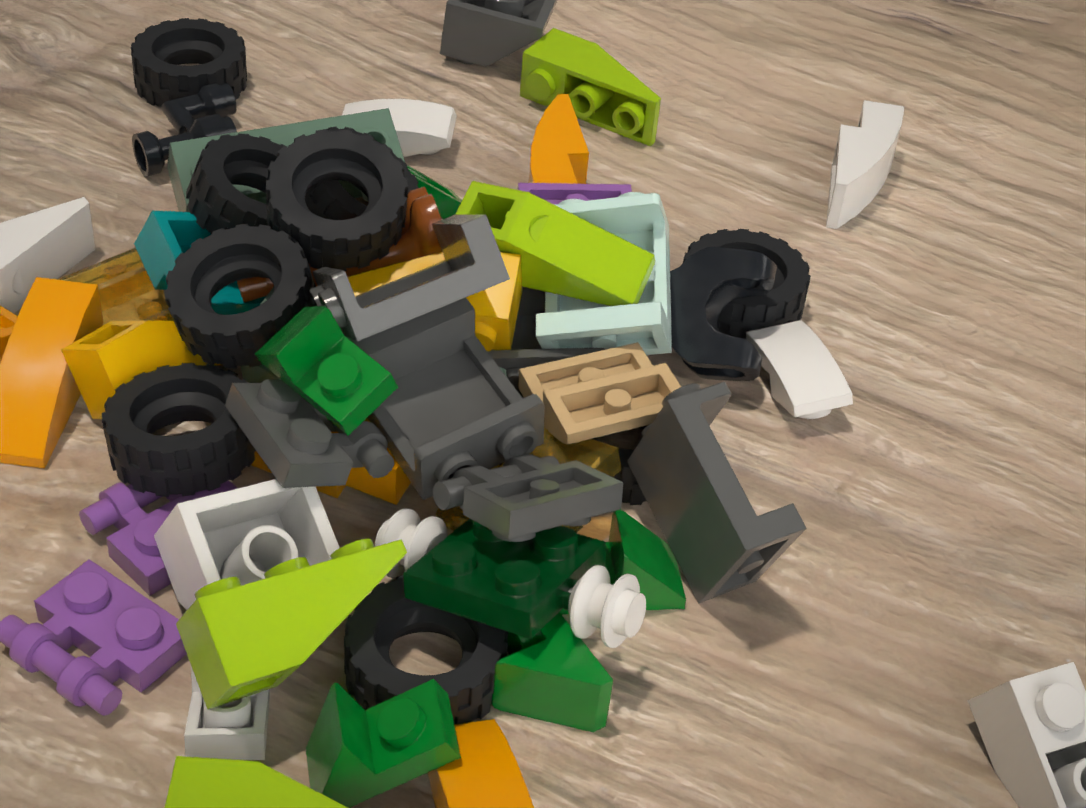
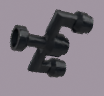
M213 83L202 86L195 95L164 102L161 107L162 111L178 132V135L158 139L153 133L144 131L133 134L132 146L138 167L142 174L147 177L161 173L165 160H168L170 143L237 132L232 119L228 117L235 114L237 110L232 88L228 83L220 85Z

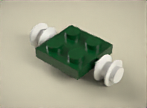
M404 508L386 520L376 536L375 547L400 539L404 543L407 553L386 576L396 578L403 574L405 598L532 639L564 608L568 610L571 629L576 637L581 639L588 638L597 628H600L604 645L609 648H616L627 637L632 638L636 635L645 617L646 598L640 593L638 579L634 575L624 574L612 585L609 572L605 568L606 542L577 534L569 527H553L536 532V536L530 540L512 542L495 537L492 534V530L469 518L448 535L446 525L441 518L430 516L421 521L419 515L414 510Z

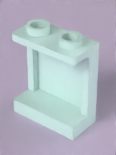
M628 192L615 198L589 201L568 199L555 204L654 254L656 262L638 304L607 306L545 292V313L536 314V338L541 348L610 349L638 342L646 355L672 353L669 223L660 195L657 193Z

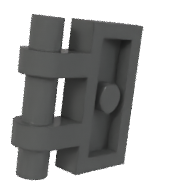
M267 379L262 383H232L225 407L282 488L346 485L351 468L364 467L373 478H381L387 475L394 467V459L387 451V439L374 423L363 421L347 436L282 380Z
M532 454L511 457L508 461L504 462L503 467L490 470L479 465L463 468L456 471L452 479L439 481L433 487L434 501L441 510L460 507L463 509V515L492 530V534L495 537L512 542L530 540L536 536V532L561 525H586L591 521V517L620 510L623 494L622 481L577 460L560 464L554 456L549 455L538 458Z

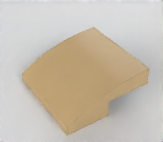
M638 342L519 369V390L525 398L532 394L538 395L545 404L544 427L555 438L565 444L650 425L663 408V399L681 387L666 363L652 365Z

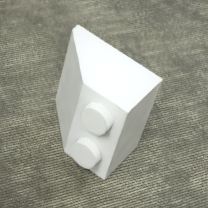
M277 479L178 503L154 535L176 598L186 610L195 602V592L210 583L228 577H238L241 585L265 579L264 573L294 558L306 557L309 565L331 560L330 555L340 548L316 487L282 488Z

